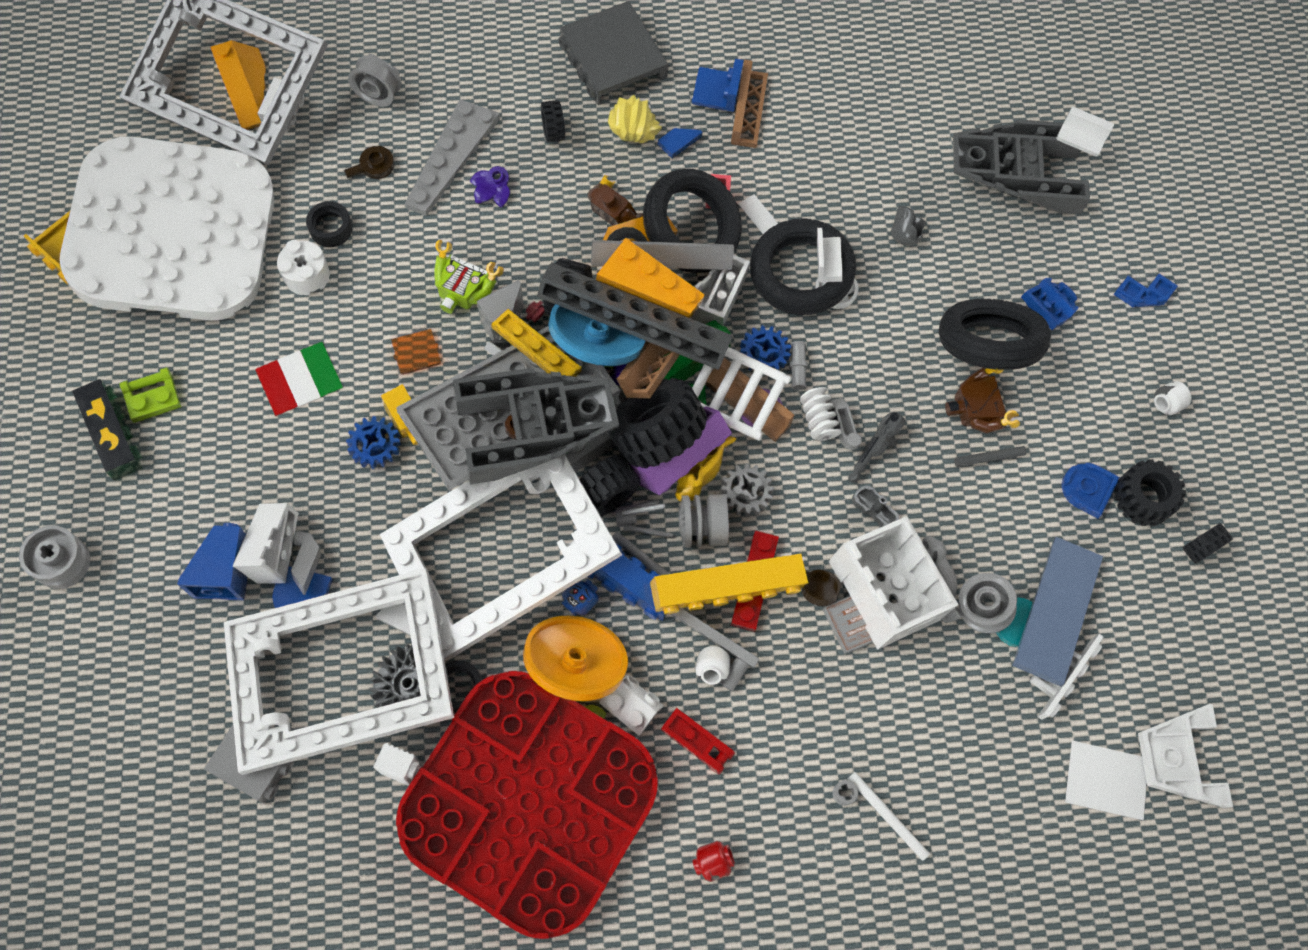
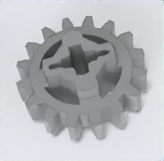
M745 463L744 469L736 465L735 472L728 470V478L723 477L721 484L724 486L721 487L720 493L726 495L727 502H729L728 510L737 509L736 515L744 511L745 516L749 517L750 511H753L757 516L760 512L759 508L765 511L768 506L767 503L772 501L773 496L770 494L773 493L774 487L769 486L772 478L765 479L767 471L763 470L759 473L757 471L758 465H755L753 469H749L748 463ZM736 480L737 486L731 490V485ZM763 490V496L758 500L757 494Z

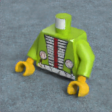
M438 240L435 247L440 253L436 256L434 278L439 296L444 299L440 308L449 314L453 313L457 305L464 309H470L473 305L477 304L478 300L492 293L497 282L495 278L501 276L504 269L499 266L494 273L495 262L488 263L486 270L453 255L446 257V254L452 250V244L447 242L446 249L442 250V240Z

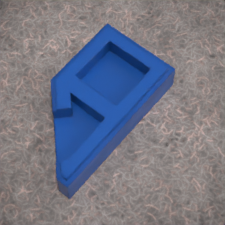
M674 128L658 140V146L673 159L700 139L703 132L694 129Z

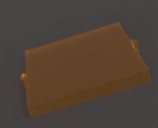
M431 329L391 339L395 352L393 357L394 360H397L401 375L441 364L437 351L439 346L435 343Z

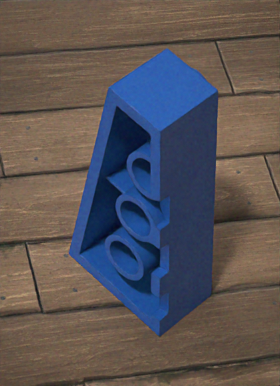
M616 544L622 556L587 577L590 579L595 577L602 582L601 585L606 590L612 593L614 591L618 592L629 605H638L644 609V614L653 620L658 618L663 621L667 615L664 614V611H655L650 581L655 576L660 575L655 571L646 572V567L636 557L627 558L621 550L622 547Z

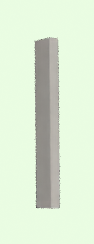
M592 240L591 265L604 266L623 241ZM631 241L667 268L732 270L733 245Z

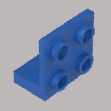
M735 59L733 68L729 67L728 72L699 67L692 104L734 112L743 60Z

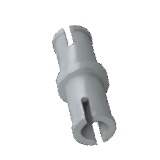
M795 341L791 343L792 361L789 363V368L792 370L791 388L793 390H805L807 388L806 370L808 369L806 343Z

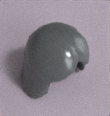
M899 206L892 225L891 235L896 242L902 245H915L923 237L922 231L926 222L922 218L915 216L912 209Z

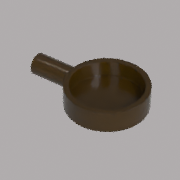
M383 146L369 147L362 152L359 159L360 164L345 169L344 173L347 179L361 173L372 179L385 178L394 169L393 155Z
M805 569L808 583L801 588L805 599L817 606L833 604L837 600L841 589L838 578L826 570L808 572Z

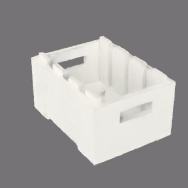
M907 516L843 543L829 560L840 583H844L867 625L865 628L877 650L940 621L958 606L956 599ZM882 574L884 581H879L876 575ZM889 596L896 597L897 603H891Z

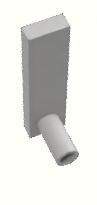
M679 608L677 613L670 614L735 657L730 666L727 679L720 683L733 692L748 667L754 669L757 665L758 657L683 608Z

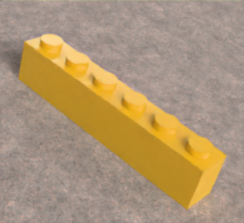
M795 554L655 576L650 581L655 611H664V614L668 615L679 612V608L689 607L690 611L702 609L704 604L713 603L716 607L729 603L728 600L738 599L739 603L753 600V596L762 595V598L765 599L777 596V592L786 591L787 595L801 592V588L808 583L802 555Z

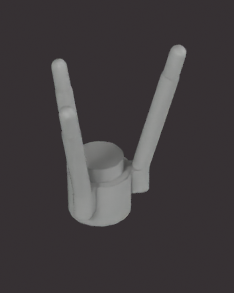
M658 499L616 508L617 527H623L624 532L633 531L660 537H674L672 533L632 526L633 523H637L636 514L666 507L665 504L655 505L659 503Z

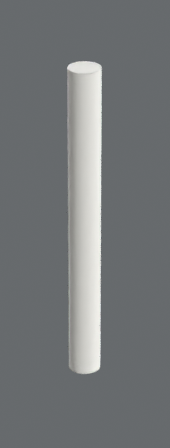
M856 772L847 778L857 786L858 791L922 861L930 855L925 847Z

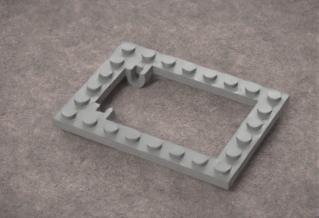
M167 0L119 98L269 165L328 44L318 37L229 0ZM208 17L295 54L256 134L169 95L175 82L160 73V70L183 24L187 26L192 25L195 29L201 31Z

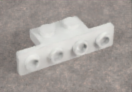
M1101 634L1093 637L1080 655L1074 651L1067 677L1062 687L1035 675L1032 676L1030 682L1050 697L1037 716L1038 718L1043 720L1048 716L1054 717L1061 708L1059 704L1063 696L1067 697L1075 687L1072 682L1077 676L1080 678L1089 667L1086 664L1090 657L1094 658L1101 650L1102 646L1099 644L1103 639Z

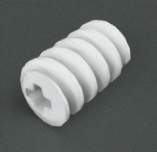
M825 387L808 390L800 398L803 404V411L806 413L805 418L809 422L810 435L812 439L820 441L835 438L842 433L840 429H833L839 425V422L837 420L831 421V419L836 417V413L828 412L834 408L833 403H826L831 400V396L828 394L823 395L828 390Z

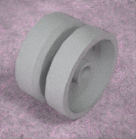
M47 525L34 530L25 538L20 547L19 560L22 569L29 576L52 589H65L75 585L85 576L90 567L91 556L88 547L68 529L58 525Z

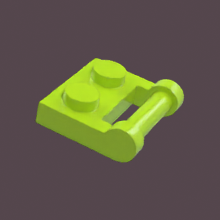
M168 367L160 369L158 373L131 382L126 380L119 383L130 419L133 423L181 408L173 377ZM161 381L165 383L164 386L137 395H133L132 392Z

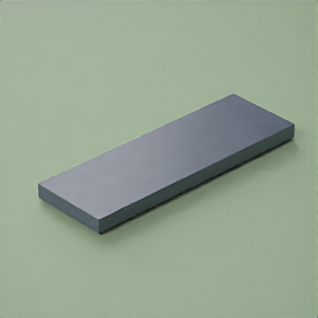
M1055 537L1012 666L1060 687L1064 685L1102 562V555Z

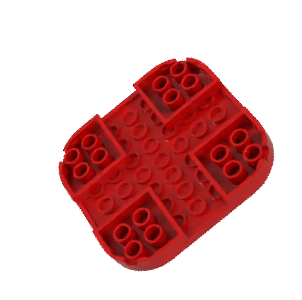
M508 671L491 675L479 682L466 696L444 735L403 794L396 815L399 843L407 858L416 867L461 894L518 933L538 939L558 937L577 928L589 916L625 852L648 816L654 804L658 787V777L654 761L646 747L634 736L610 721H606L576 701L549 693L539 686L529 673Z

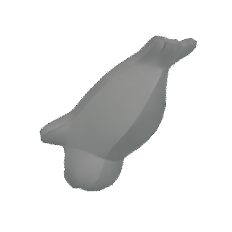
M927 536L922 540V543L955 598L957 578L946 558V547L942 541L932 536ZM955 607L942 619L944 623H949L962 618L963 615Z

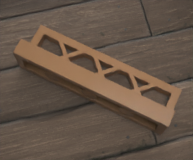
M744 60L731 144L756 148L768 73L751 71L753 61ZM750 78L763 80L762 84L754 87L750 83ZM752 95H755L759 100L754 105H751L747 100ZM750 112L757 118L751 123L744 118ZM749 130L754 138L753 140L740 138L741 134Z
M645 341L640 355L629 362L617 378L626 397L651 398L680 354ZM649 384L646 389H641L642 387Z
M724 358L719 370L714 369L710 373L705 385L716 393L731 363ZM738 370L724 398L734 409L750 380L740 370ZM757 385L743 413V416L753 424L769 395L759 385ZM776 401L761 431L776 442L791 426L794 414Z

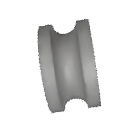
M849 780L840 781L834 786L832 791L834 800L842 806L852 804L858 797L857 786ZM841 786H845L846 790H851L852 795L848 796L850 800H845L844 796L839 795V791L842 790Z

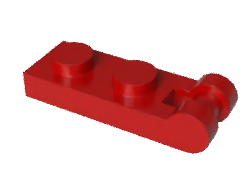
M678 708L674 710L661 728L663 733L719 775L725 769L723 765L728 759L731 760L735 755V752ZM713 747L719 751L715 759L708 755Z

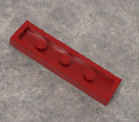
M755 530L747 562L774 558L779 536ZM762 595L753 596V600L739 603L737 599L730 626L755 632L763 603Z

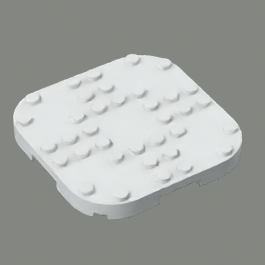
M118 137L103 142L85 157L79 171L60 253L62 273L69 287L81 300L99 308L130 312L131 308L179 313L182 318L210 321L235 316V312L244 306L247 308L253 302L260 288L269 224H271L274 207V192L271 178L259 161L239 151L139 137Z

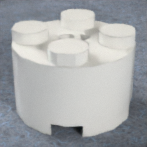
M291 240L287 242L286 247L278 255L277 267L289 290L298 295H310L309 292L316 291L319 288L322 290L329 281L330 271L321 248L310 241Z

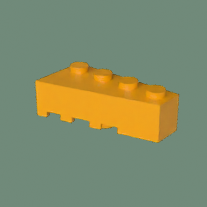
M627 238L623 240L596 276V280L688 318H691L699 308L705 296Z

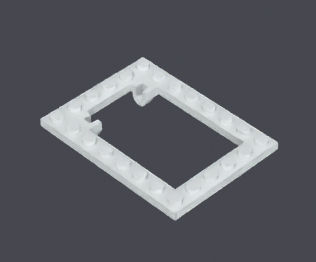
M565 454L549 462L496 481L470 485L469 480L380 534L399 575L424 569L426 566L415 546L416 543L521 480L529 494L544 492L550 486L549 481H551L577 528L575 532L571 533L574 539L572 542L565 543L563 540L557 542L564 558L453 624L429 575L444 663L622 556ZM540 477V481L532 483V481Z
M426 568L224 622L238 773L241 775L454 718L430 579ZM405 603L421 696L294 731L290 730L287 714L276 712L263 716L257 659L265 658L264 650H270L275 655L280 654V636Z

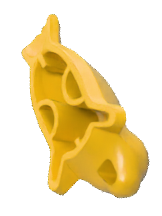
M727 437L722 445L713 449L703 461L693 466L687 475L677 480L675 497L678 501L681 502L683 495H688L690 501H694V495H700L702 487L711 482L718 474L722 464L724 448L734 443L737 438Z

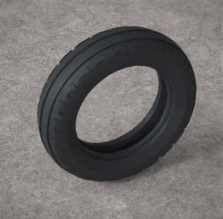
M678 169L665 174L651 187L644 203L643 224L649 242L682 243L675 236L669 225L667 207L673 194L679 192L693 193L710 206L716 217L718 235L714 244L733 245L735 252L742 233V221L738 205L731 192L726 189L727 187L711 174L696 169ZM677 268L691 273H703L712 270Z
M807 218L791 219L771 227L757 241L750 259V274L757 292L774 308L795 315H812L834 307L847 295L855 279L856 259L849 241L833 226L819 220ZM817 228H822L823 238L840 237L842 282H827L815 289L798 290L782 284L773 274L770 265L771 261L782 248L799 243L817 246Z
M981 298L959 302L951 306L944 313L939 324L940 341L952 356L968 364L987 369L1014 370L1031 366L1044 357L1051 342L1049 325L1039 313L1021 304L1004 300ZM976 326L999 327L1013 331L1022 336L1023 339L1014 341L990 340L976 336L966 329Z

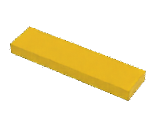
M507 309L491 324V328L545 372L550 374L551 371L560 372L561 375L576 377L581 372L582 367L511 310Z

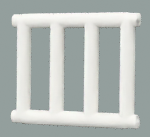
M728 347L725 356L733 359L708 407L715 410L719 409L742 364L754 369L731 417L722 412L720 413L728 427L760 441L763 435L761 430L784 385H788L792 377ZM705 364L692 387L697 398L713 369ZM764 374L775 379L776 382L753 427L740 422V419Z

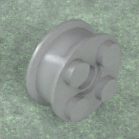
M374 54L360 57L356 62V69H353L348 75V82L352 90L364 101L380 107L389 106L394 100V93H397L402 85L398 69Z
M981 573L969 578L961 587L959 609L963 615L962 619L973 630L981 633H996L1007 628L1015 618L1017 608L1016 592L1012 584L1004 577L993 573ZM987 599L992 600L994 604L984 606L981 602Z

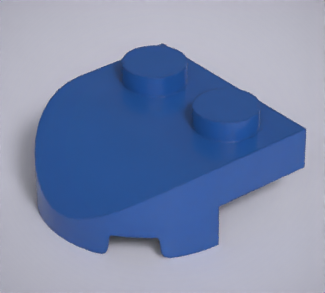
M1045 278L1039 285L1027 290L1021 298L1029 308L1039 313L1047 321L1051 330H1054L1066 323L1079 307L1075 305L1077 296L1070 287L1063 282L1055 284L1051 282L1052 278Z

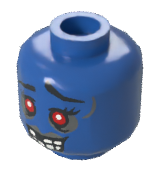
M589 579L585 582L580 580L563 591L562 598L564 600L561 603L574 616L578 614L585 616L599 601V597L595 593L598 588Z

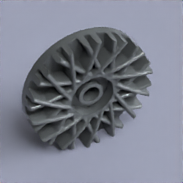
M405 644L406 648L403 649L397 646L396 651L390 650L392 655L389 658L383 656L382 660L384 663L378 662V665L381 667L379 671L372 672L376 677L371 678L374 688H369V690L373 692L370 696L376 702L373 704L375 707L379 708L421 696L412 644L411 646Z

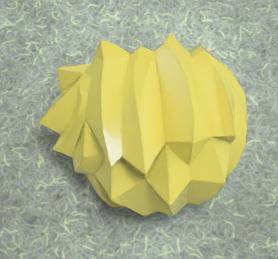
M635 95L631 96L628 100L619 97L617 104L614 105L608 117L610 129L623 141L645 143L649 140H654L655 135L662 128L659 125L660 123L655 120V114L651 113L648 100L640 101L639 98L636 99Z

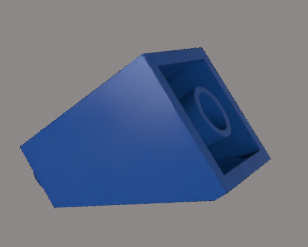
M234 523L213 526L179 577L177 585L195 599L244 600L248 577L233 567V564L246 533L239 525Z

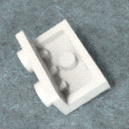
M625 675L621 685L613 693L603 697L599 702L639 736L644 732L655 715L663 708L659 698L654 693L645 691L639 686V682L630 675Z

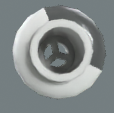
M1172 381L1156 390L1154 404L1162 413L1174 415L1190 405L1191 392L1184 383Z
M709 646L700 651L695 669L696 675L701 681L706 684L717 685L727 679L731 664L727 651L717 646Z

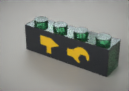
M98 379L72 390L105 472L116 481L142 469L140 459L143 456L137 445L133 446L131 439L134 438L130 427L123 423L122 419L126 417L120 405L115 404L114 399L117 398V395L112 386H106L101 379Z

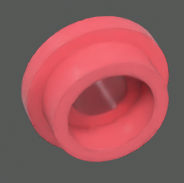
M533 301L525 312L528 314L526 319L528 321L532 320L535 323L545 311L542 301L538 303Z

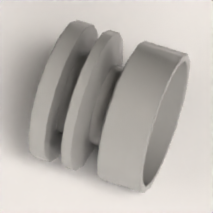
M709 494L706 506L701 505L699 495H694L693 506H690L689 496L683 495L678 519L679 533L681 534L684 548L691 547L692 536H695L696 547H701L703 536H707L711 547L727 546L729 523L726 495Z

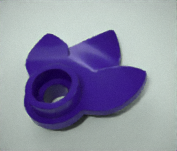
M495 166L489 171L481 170L472 176L470 183L477 186L474 191V199L477 204L484 203L492 198L500 208L506 204L510 196V189L507 186L509 174L505 168ZM496 174H501L499 179H494Z

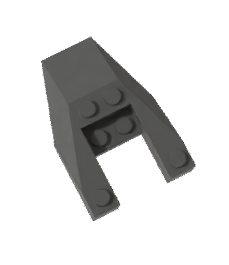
M1019 119L1015 120L1012 124L1002 125L1000 123L993 125L992 128L983 130L976 128L957 132L953 135L954 174L1058 213L1082 214L1090 201L1089 180L1044 177L1043 156L1078 158L1082 151L1056 139L1063 125L1061 122Z
M532 368L453 379L458 415L510 408L516 441L465 449L470 485L496 481L549 462L619 427L609 379L582 375L572 377L553 371L550 374L536 372Z

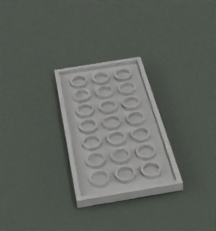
M549 326L538 331V333L582 367L578 375L609 379L613 398L619 395L620 389L603 366L584 362L565 352L552 338ZM513 345L396 407L397 413L448 490L469 480L465 454L466 448L516 441V439L510 438L505 432V420L511 415L510 408L458 415L453 379L532 368L536 372L547 373Z

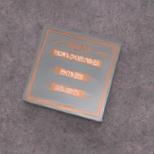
M851 596L823 607L822 610L844 655L873 643L865 628L867 625Z

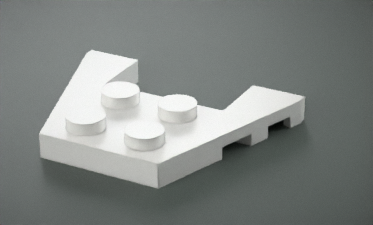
M1213 704L1205 705L1138 733L1147 786L1218 807L1231 808L1233 804L1228 783H1201L1191 731L1217 728Z

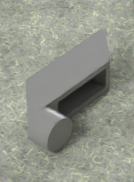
M843 398L829 400L828 402L834 405L831 412L836 413V417L833 419L839 422L836 429L842 431L839 435L840 443L846 449H858L862 439L856 432L849 405Z
M297 531L294 537V545L301 548L291 572L293 580L302 594L306 595L320 560L321 552L320 547L310 533Z

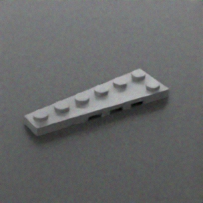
M459 99L405 202L406 209L425 216L429 214L444 194L445 189L454 181V176L459 169H463L469 156L472 153L474 154L479 148L478 144L484 137L486 138L500 120L499 112Z

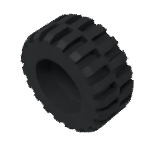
M671 378L670 380L663 379L651 398H627V400L621 402L616 410L619 427L609 431L608 434L627 463L641 468L659 466L662 462L667 463L671 461L675 456H680L684 453V450L694 445V441L699 439L702 431L705 430L707 414L692 387L687 382L676 378Z

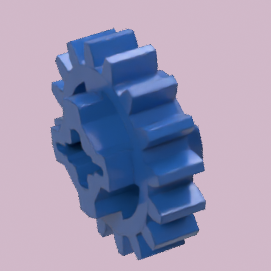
M761 325L760 331L752 328L751 334L745 333L744 340H741L740 353L774 369L779 370V367L785 368L786 361H789L791 355L789 353L791 345L787 344L788 337L781 338V330L775 333L773 332V326L769 330H765L764 325Z
M375 416L372 417L371 422L363 418L362 425L354 424L356 431L349 430L348 432L351 439L346 440L349 446L347 450L350 456L353 455L354 462L360 461L363 468L370 464L371 468L375 469L376 464L379 463L383 468L385 467L384 461L393 462L392 454L399 455L398 448H396L401 446V441L398 439L400 437L399 432L394 430L395 427L392 422L387 424L385 418H382L380 422L377 421ZM385 433L389 435L390 442H387L385 439ZM358 443L362 446V453L358 449Z

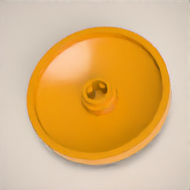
M556 616L540 622L528 634L523 650L524 665L532 679L549 693L574 701H592L610 695L623 682L628 667L627 652L620 639L604 625L579 616Z

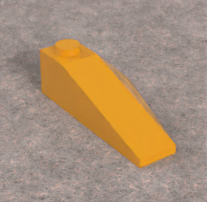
M233 40L211 46V51L241 127L246 130L259 127L261 121L258 111L264 100V78L266 74V66L259 48Z

